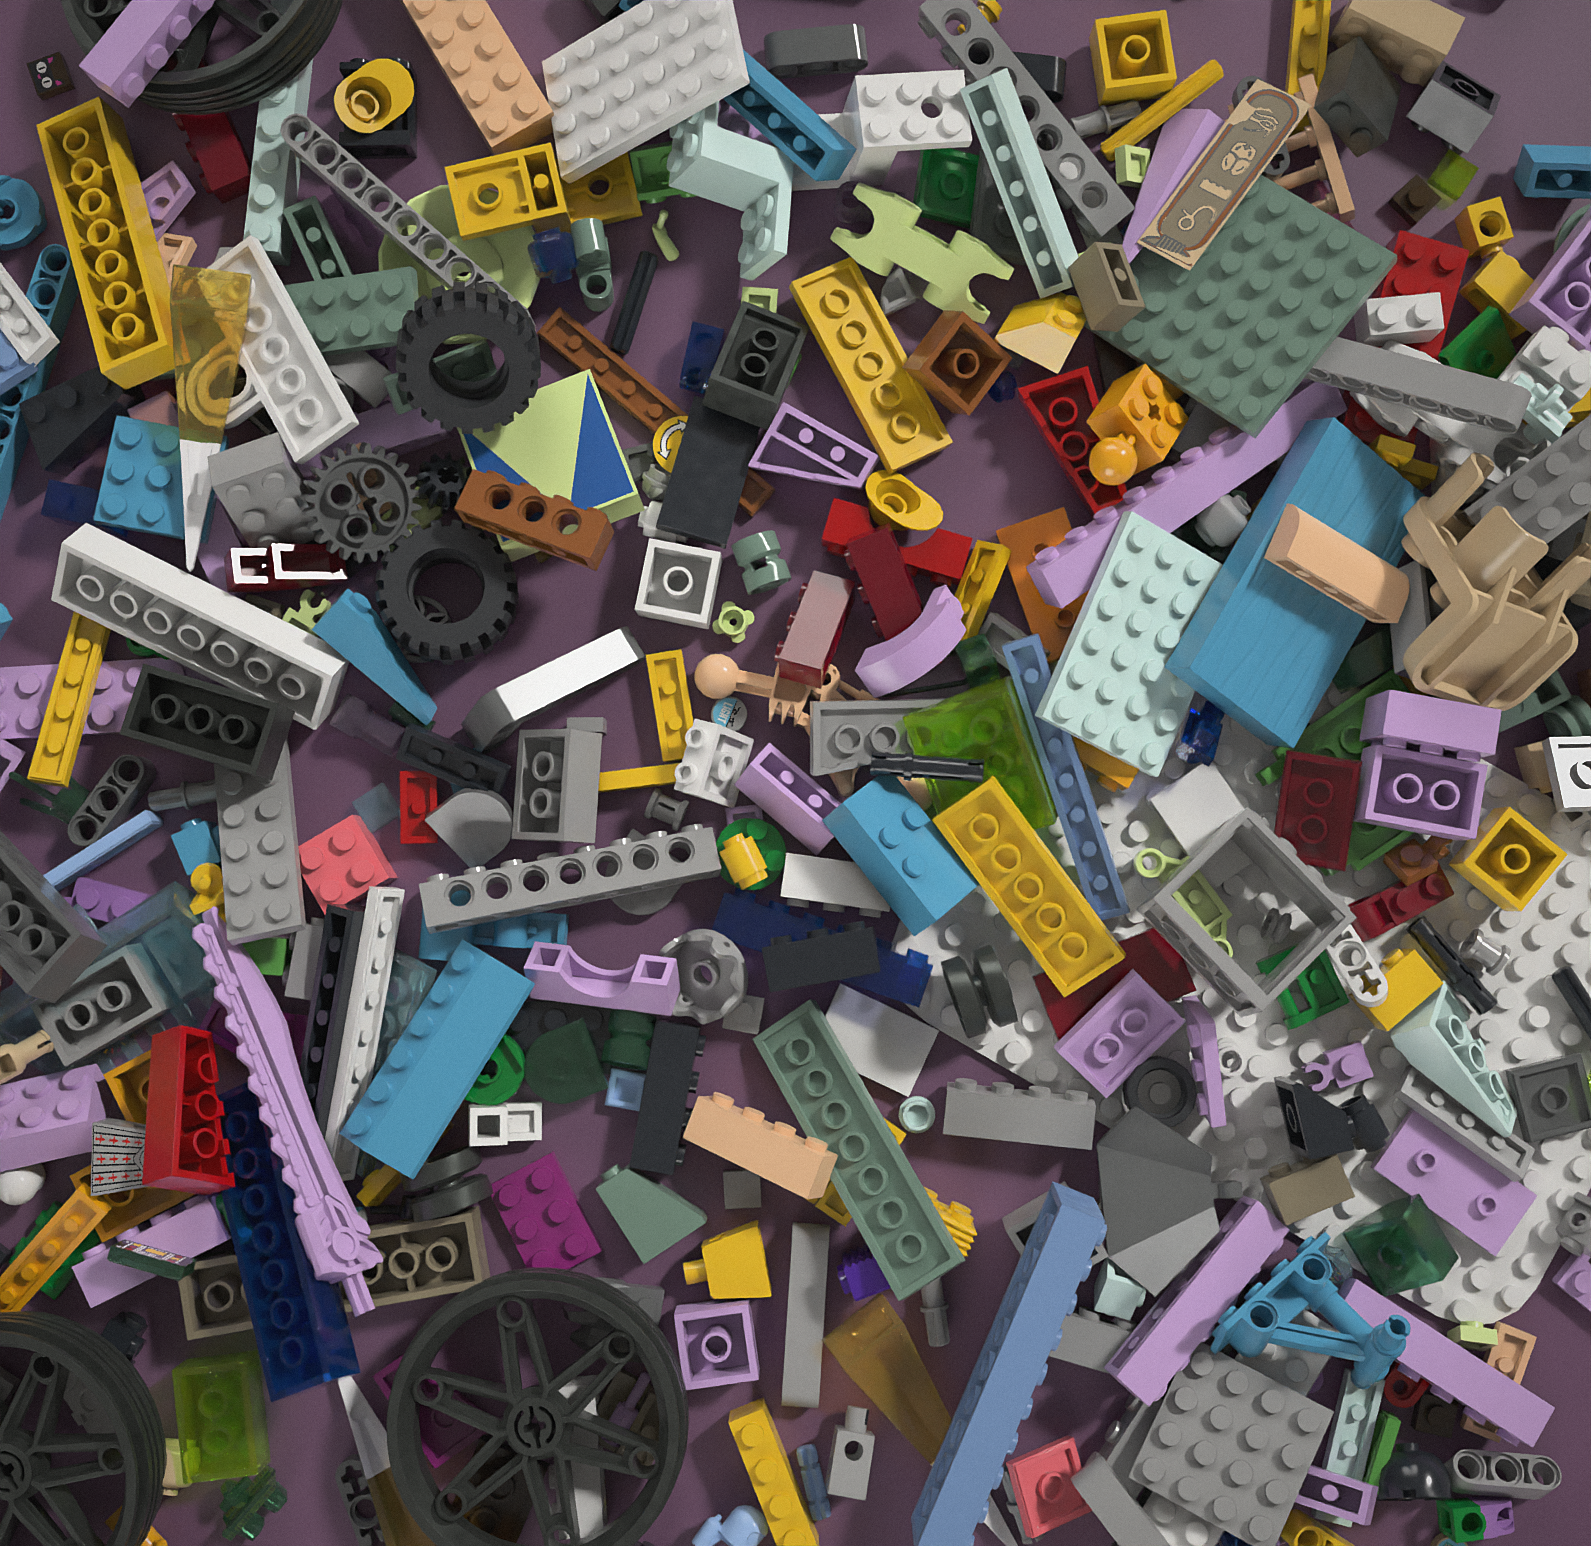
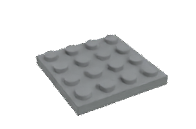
M1200 1342L1191 1353V1360L1188 1365L1174 1375L1128 1477L1252 1546H1275L1334 1411L1221 1352L1215 1355L1210 1350V1346Z

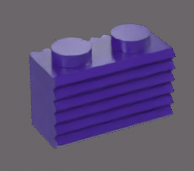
M864 1244L862 1248L857 1246L855 1251L850 1249L849 1253L843 1252L842 1264L837 1265V1275L845 1295L852 1292L854 1300L857 1302L891 1288L868 1245Z

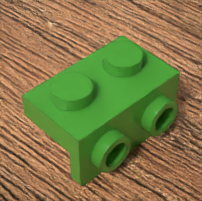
M673 141L639 146L629 150L638 201L645 200L646 203H659L666 200V196L678 194L685 198L697 196L669 186L670 171L667 170V160L672 151Z

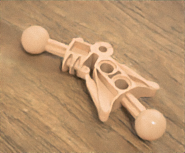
M711 654L704 657L695 669L694 681L697 688L705 696L712 699H722L730 696L734 691L770 698L769 722L772 721L775 714L781 715V724H784L787 716L793 717V726L805 728L809 737L810 715L804 713L803 710L810 695L819 701H847L837 691L839 688L856 698L855 700H880L874 698L865 690L861 689L859 691L840 680L839 671L832 664L825 678L829 684L822 685L821 689L780 678L779 662L774 677L739 670L737 664L730 657L723 654ZM859 767L829 773L837 787L838 794L842 798H848L853 793L854 778ZM897 777L923 811L930 808L936 795L935 783L932 779L912 778V781H904V777Z

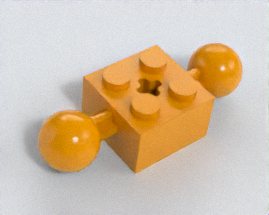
M1146 363L1114 380L1086 421L1101 440L1090 453L1089 467L1092 475L1099 482L1114 486L1126 482L1133 475L1163 461L1189 420L1183 408L1175 402L1185 392L1151 371Z

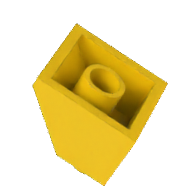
M1060 292L1015 305L994 341L1058 374L1086 322L1085 312L1079 297L1065 295Z

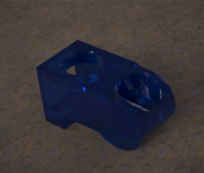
M695 321L692 322L680 375V389L705 395L709 378L725 343L726 333L724 329Z

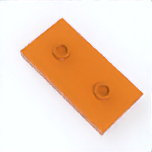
M1064 507L996 530L999 544L1005 545L1012 550L1007 567L1031 635L1039 633L1043 647L1051 652L1047 658L1049 664L1059 661L1089 590L1063 608L1047 605L1026 569L1029 564L1036 560L1035 556L1040 551L1051 546L1056 547L1066 540L1065 535L1072 528Z

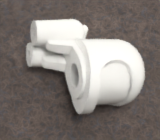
M38 1163L0 1172V1200L9 1205H21L30 1201L45 1182L46 1174L42 1164Z

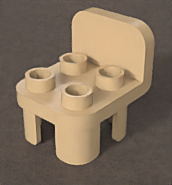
M1474 452L1432 497H1421L1403 516L1408 533L1401 541L1402 546L1415 561L1431 569L1437 582L1430 588V593L1436 603L1444 610L1408 647L1403 657V665L1414 686L1424 693L1445 700L1505 711L1524 701L1575 652L1578 645V635L1563 613L1566 601L1591 577V544L1582 543L1543 581L1534 565L1548 552V545L1544 540L1531 535L1518 525L1506 508L1501 506L1493 507L1473 527L1462 514L1463 510H1460L1459 507L1476 491L1495 467L1488 456Z

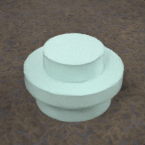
M909 1097L903 1101L899 1108L900 1123L909 1132H925L934 1123V1107L924 1097Z

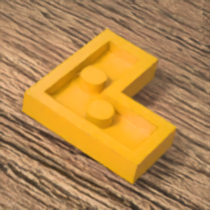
M1382 434L1368 445L1380 458L1386 461L1387 464L1393 467L1418 490L1424 489L1435 480L1438 466L1413 459L1416 445Z

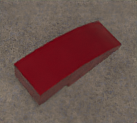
M271 544L268 548H230L224 557L227 591H278L345 582L348 579L346 561L339 557V548L334 553L326 551L327 544Z

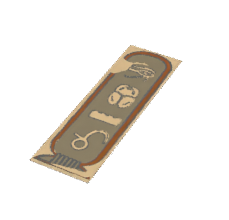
M1257 79L1137 243L1190 271L1312 105Z

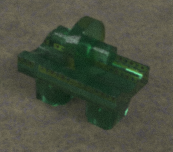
M266 1465L253 1481L244 1475L239 1482L227 1479L221 1485L220 1491L224 1499L219 1504V1507L225 1512L223 1521L226 1524V1528L222 1531V1536L231 1541L238 1534L253 1541L265 1525V1518L256 1513L261 1505L275 1514L287 1502V1490L276 1481L275 1469Z

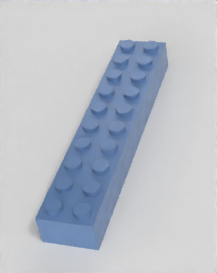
M1052 1181L1023 1254L1017 1264L911 1516L914 1546L974 1545L975 1536L972 1534L977 1523L982 1524L987 1516L989 1501L987 1499L991 1490H996L1001 1483L1004 1472L1002 1464L1006 1454L1012 1455L1018 1441V1433L1016 1431L1020 1421H1026L1030 1415L1033 1405L1031 1395L1035 1386H1041L1046 1377L1048 1365L1045 1362L1050 1351L1055 1352L1062 1338V1329L1060 1327L1065 1315L1070 1317L1075 1309L1077 1302L1076 1289L1079 1282H1085L1089 1276L1092 1267L1090 1256L1094 1247H1099L1105 1238L1107 1225L1104 1224V1217L1093 1197Z

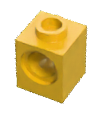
M1501 196L1466 206L1454 219L1463 248L1469 250L1467 259L1481 255L1482 259L1493 257L1501 250L1503 251L1502 247L1514 237ZM1479 226L1487 228L1490 232V237L1482 234Z

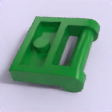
M1302 941L1258 960L1256 965L1260 973H1265L1267 976ZM1325 950L1295 978L1308 1008L1301 1011L1298 1010L1288 987L1276 997L1285 1015L1283 1021L1287 1030L1297 1028L1350 1003Z

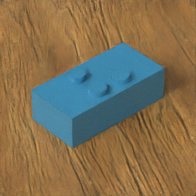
M878 775L822 820L913 936H916L938 921L979 885V882L949 842L895 776Z

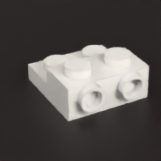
M1544 325L1529 338L1498 377V380L1512 383L1517 376L1523 373L1533 383L1539 382L1547 390L1555 384H1559L1564 388V391L1558 400L1567 406L1566 411L1569 412L1575 403L1582 400L1591 388V352L1584 349L1577 351L1567 343L1569 336L1565 331L1558 327L1548 328Z
M694 719L693 726L685 735L687 746L682 762L675 769L676 783L674 789L726 807H735L739 789L734 784L746 770L754 739L722 725Z

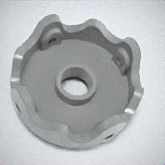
M709 929L691 930L672 940L659 951L660 956L676 958L681 989L672 1015L689 1016L696 1019L700 1024H706L727 1016L742 1003L748 988L746 963L739 949L723 934ZM702 965L711 971L712 982L703 977L701 973Z

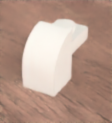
M502 1102L497 1105L473 1103L468 1105L469 1146L507 1145L508 1141L542 1140L541 1102Z

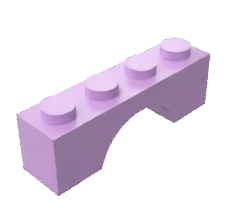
M535 941L524 966L525 977L535 983L529 994L530 998L671 1016L681 989L676 958L640 954L637 962L629 968L606 970L582 960L569 945Z

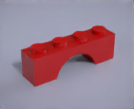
M833 498L821 539V546L827 547L826 552L845 558L844 550L848 549L846 543L849 538L874 529L870 521L869 508ZM938 528L923 543L910 547L899 546L912 578H915L917 574L931 577L930 582L938 586L946 585L950 588L951 584L958 585L961 580L973 538Z

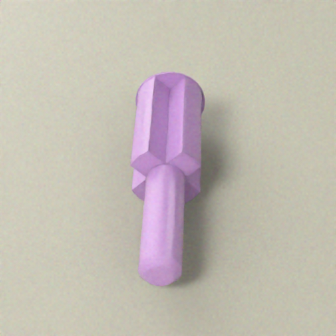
M641 1373L626 1402L618 1403L609 1419L610 1422L628 1430L630 1429L638 1414V1410L635 1407L651 1380L648 1373ZM601 1437L608 1444L620 1447V1444Z

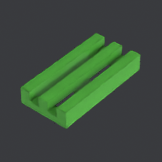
M1384 1409L1379 1410L1362 1479L1363 1482L1378 1487L1381 1469L1391 1457L1401 1421L1398 1420L1394 1413Z

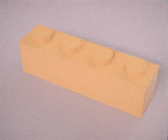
M714 1092L713 1096H698L683 1135L684 1139L803 1198L823 1197L838 1157L837 1154L827 1150V1143L814 1137L808 1136L806 1139L795 1135L796 1129L794 1127L777 1121L775 1124L764 1120L765 1114L750 1107L741 1109L733 1105V1098L722 1093Z

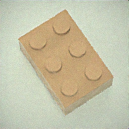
M1349 0L1328 41L1335 43L1340 48L1360 36L1388 70L1399 74L1408 83L1424 86L1447 56L1466 17L1430 0Z

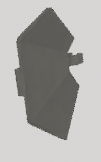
M1133 1106L1096 1144L1100 1180L1098 1181L1101 1213L1105 1220L1104 1224L1107 1225L1105 1239L1108 1258L1156 1297L1219 1233L1220 1228L1214 1207V1199L1243 1197L1242 1182H1237V1180L1212 1182V1155L1143 1110Z

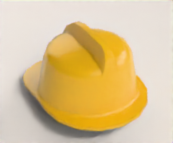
M375 59L366 63L337 86L334 94L335 111L348 128L359 133L376 132L403 114L411 105L414 96V83L409 72L400 63L391 59Z
M880 470L872 473L866 480L865 490L869 499V513L878 525L882 526L890 523L892 530L903 531L911 529L928 531L936 528L942 522L943 511L940 504L916 487L902 474L894 472L889 475L887 470Z

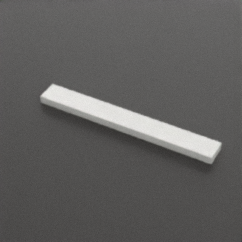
M369 886L325 1136V1143L342 1181L354 1180L360 1148L342 1136L340 1132L372 1081L405 890L396 887Z

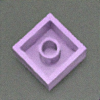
M726 1298L676 1306L674 1319L682 1376L686 1390L759 1380L760 1367L750 1298Z

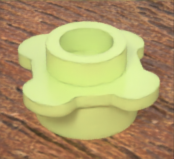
M727 601L723 603L719 619L713 622L712 627L716 634H725L731 637L734 643H741L745 640V631L748 625L754 622V615L750 610L743 611L741 608L736 607L734 602ZM732 619L737 621V624L734 626L730 624Z

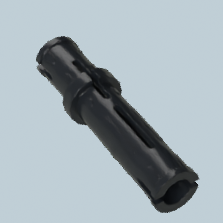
M872 751L870 774L873 776L904 777V781H912V778L983 783L984 759L914 755L913 751H906L905 754Z
M1424 915L1414 920L1405 929L1450 981L1449 986L1455 992L1459 991L1478 1015L1485 1014L1498 1003V1000L1477 978L1478 973L1473 967L1469 968L1459 958L1457 953L1434 929L1433 925Z

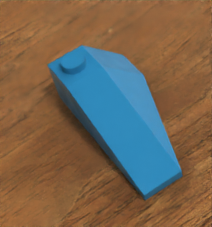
M347 588L327 609L312 630L427 726L432 720L437 706L377 612L372 609L368 599L360 593H353Z

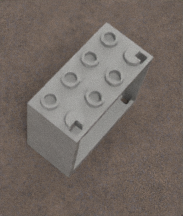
M1249 807L1226 821L1136 908L1241 1018L1262 1012L1357 918L1344 902L1346 899L1338 893H1332L1323 883L1322 875L1314 867L1305 865L1296 856L1297 851L1294 846L1286 839L1278 838L1269 829L1270 824L1265 817L1261 818ZM1230 838L1317 926L1258 985L1171 896Z

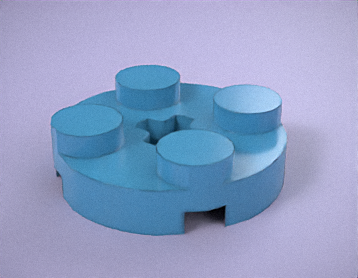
M0 175V216L4 214V206L8 205L12 209L15 208V213L10 219L0 218V249L8 251L23 247L32 242L38 234L45 231L47 219L45 218L44 202L39 193L29 183L22 179L19 180L7 175Z

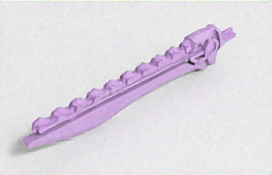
M213 906L202 914L204 923H200L192 928V939L204 949L206 957L203 958V968L215 978L217 984L214 987V998L227 1010L228 1016L225 1017L226 1029L237 1037L239 1046L236 1047L237 1058L248 1067L251 1075L248 1077V1088L261 1101L262 1106L259 1108V1119L267 1124L273 1133V1137L270 1138L271 1150L282 1158L285 1166L282 1169V1180L293 1188L295 1192L294 1211L298 1214L295 1219V1225L307 1257L311 1259L314 1267V1276L316 1280L329 1281L330 1284L342 1281L354 1316L357 1317L375 1309L362 1272L382 1263L383 1257L377 1247L367 1240L371 1230L366 1220L358 1215L316 1122L302 1081L288 1024L277 1000L243 945H232L227 940L226 923L218 915L219 909Z

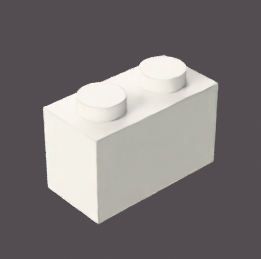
M1440 292L1367 299L1354 315L1357 342L1374 347L1383 346L1388 339L1401 344L1430 342L1444 329Z

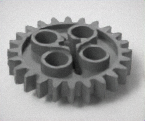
M349 442L346 445V454L340 448L333 447L334 459L321 455L320 459L324 467L322 469L310 467L316 479L315 481L304 480L303 483L312 490L310 494H303L300 498L310 502L311 507L305 508L301 513L313 517V520L306 527L312 531L320 530L314 540L318 543L328 540L326 551L334 553L339 548V557L345 560L348 559L352 552L353 560L360 563L364 558V554H366L369 560L375 562L377 561V551L384 555L386 551L390 552L389 545L394 546L393 542L400 535L406 537L412 535L406 528L408 523H419L416 518L411 516L412 511L422 509V506L412 503V498L420 495L418 490L410 489V485L417 478L412 475L404 476L409 465L403 462L395 465L398 454L390 452L385 456V447L377 445L372 452L370 443L362 442L358 451L356 445ZM373 468L377 475L376 482L371 487H367L364 483V475L366 471ZM349 472L352 474L355 487L347 479V473ZM341 484L344 488V497L338 503H334L331 499V491L333 487ZM359 495L367 497V500L363 502L365 510L356 507L361 502ZM385 502H389L392 507V513L386 520H382L379 514L380 508ZM357 517L360 522V529L355 535L349 536L347 524L351 519ZM369 517L372 521H374L377 527V530L375 532L372 531V526Z

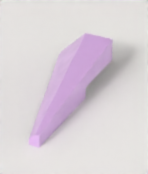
M1181 109L1164 122L1155 144L1151 162L1143 179L1133 215L1123 238L1122 246L1129 265L1144 248V246L1137 243L1139 238L1224 125L1225 121L1211 110Z

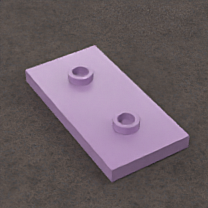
M1412 1108L1370 1166L1494 1256L1498 1254L1537 1197L1536 1194L1521 1183L1510 1180Z

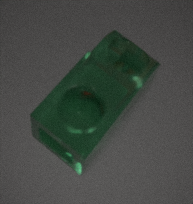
M982 633L959 641L954 649L960 663L963 681L969 698L1002 697L996 656L985 634Z

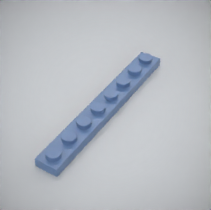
M1039 633L1003 644L1002 649L1086 900L1101 921L1130 913L1127 898L1073 736L1035 716L1052 677Z

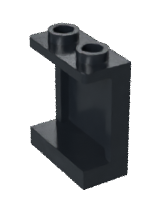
M397 57L387 58L400 63L409 72L413 80L414 96L411 105L406 111L381 130L373 133H359L348 128L345 124L344 132H339V145L355 159L417 158V75L410 61ZM354 58L350 62H340L339 71L343 79H345L370 61L363 58Z

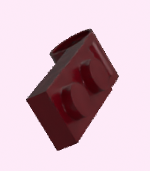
M1438 862L1436 872L1409 886L1398 880L1370 896L1348 904L1347 906L1350 908V911L1357 917L1351 925L1361 941L1365 942L1402 924L1453 896L1455 893Z

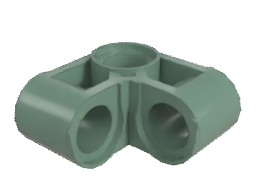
M596 218L579 219L570 226L576 273L579 278L585 305L593 311L601 312L607 310L614 301L611 276L612 264L608 239L605 237L601 220ZM595 285H601L606 288L599 295L589 293L590 288Z

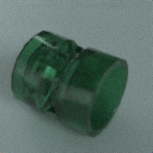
M610 1010L607 1026L608 1032L613 1037L604 1041L601 1062L622 1068L647 1070L651 1048L645 1043L653 1038L657 1018L635 1011Z

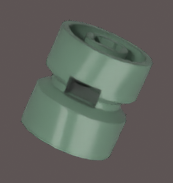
M770 530L756 533L737 541L731 546L738 566L745 568L742 578L748 595L775 589L792 579L785 559L778 557L781 547L775 531ZM763 563L767 564L766 567L758 569L757 565Z

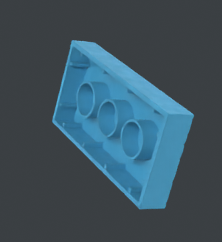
M1335 417L1306 421L1166 663L1165 668L1266 745L1294 748L1365 623L1366 618L1264 558L1286 504L1295 505L1396 567L1405 552L1401 541L1408 533L1403 516L1425 495L1403 478L1401 474L1380 458L1357 436L1353 435Z

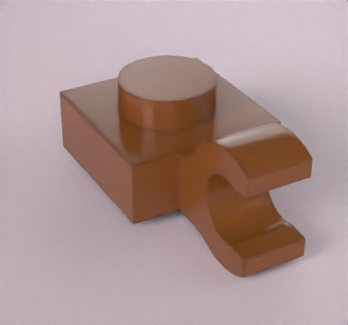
M1430 836L1421 845L1413 838L1384 853L1383 863L1406 886H1409L1437 871V860H1441L1450 854V850L1445 845L1450 844L1453 839Z

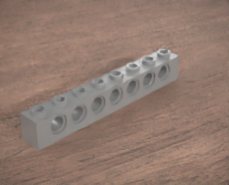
M926 0L919 6V27L929 39L935 37L943 47L940 52L952 68L958 65L961 70H964L966 86L1005 68L1008 69L1021 105L1029 107L1033 113V119L1028 124L1050 183L1056 189L1054 192L1056 199L1065 210L1071 208L1079 219L1076 221V224L1086 237L1090 238L1093 235L1096 240H1099L1135 209L1127 196L972 0ZM951 20H958L963 23L965 32L958 36L951 35L946 30L945 25ZM976 48L982 49L986 52L988 61L981 65L974 64L969 59L968 53ZM1041 134L1051 135L1055 140V148L1051 151L1042 150L1037 144V137ZM1061 163H1073L1077 168V177L1071 180L1064 178L1059 170ZM1093 190L1099 195L1100 203L1098 207L1090 208L1083 203L1082 194L1084 191Z
M694 824L683 827L681 829L682 833L667 835L666 831H658L646 835V840L631 842V838H622L610 842V847L595 849L594 845H586L575 848L573 850L574 854L559 856L558 852H550L537 856V861L523 863L521 859L509 860L501 863V868L487 871L486 867L480 866L466 869L463 871L464 875L449 878V874L432 875L426 878L427 882L419 884L427 930L429 934L718 877L721 872V865L713 828H703L702 824ZM674 848H683L688 852L689 859L683 863H677L670 858L669 852ZM639 855H647L653 860L654 864L647 870H641L634 865L633 860ZM603 862H611L615 864L618 871L611 877H604L598 873L597 867ZM567 869H575L582 877L575 884H566L561 880L560 876ZM531 876H539L545 881L543 888L536 892L527 890L524 887V883ZM495 883H502L508 888L507 894L500 899H493L487 894L489 887ZM465 890L471 894L470 901L464 906L453 905L450 900L456 891Z

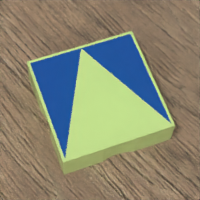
M590 369L539 388L535 397L529 398V407L523 414H518L515 411L514 421L506 426H502L501 422L494 424V431L484 433L482 428L473 429V434H462V428L457 427L472 470L475 469L486 473L487 470L495 471L503 475L507 482L518 486L521 482L536 487L541 492L540 494L553 498V495L563 496L572 501L575 507L584 510L587 507L596 508L608 516L610 524L645 510ZM510 500L501 501L496 506V509H504L509 505ZM534 513L529 521L536 522L540 520L544 513ZM568 525L564 528L562 534L573 533L578 525ZM496 534L502 550L508 554L511 562L540 551Z

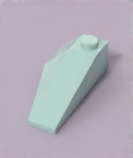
M1444 979L1442 980L1444 984L1394 1026L1390 1037L1396 1049L1403 1053L1412 1066L1504 1138L1509 1137L1512 1134L1517 1110L1498 1072L1495 1070L1489 1071L1483 1053L1486 1048L1481 1038L1473 1039L1465 1021L1470 1019V1016L1462 1002Z

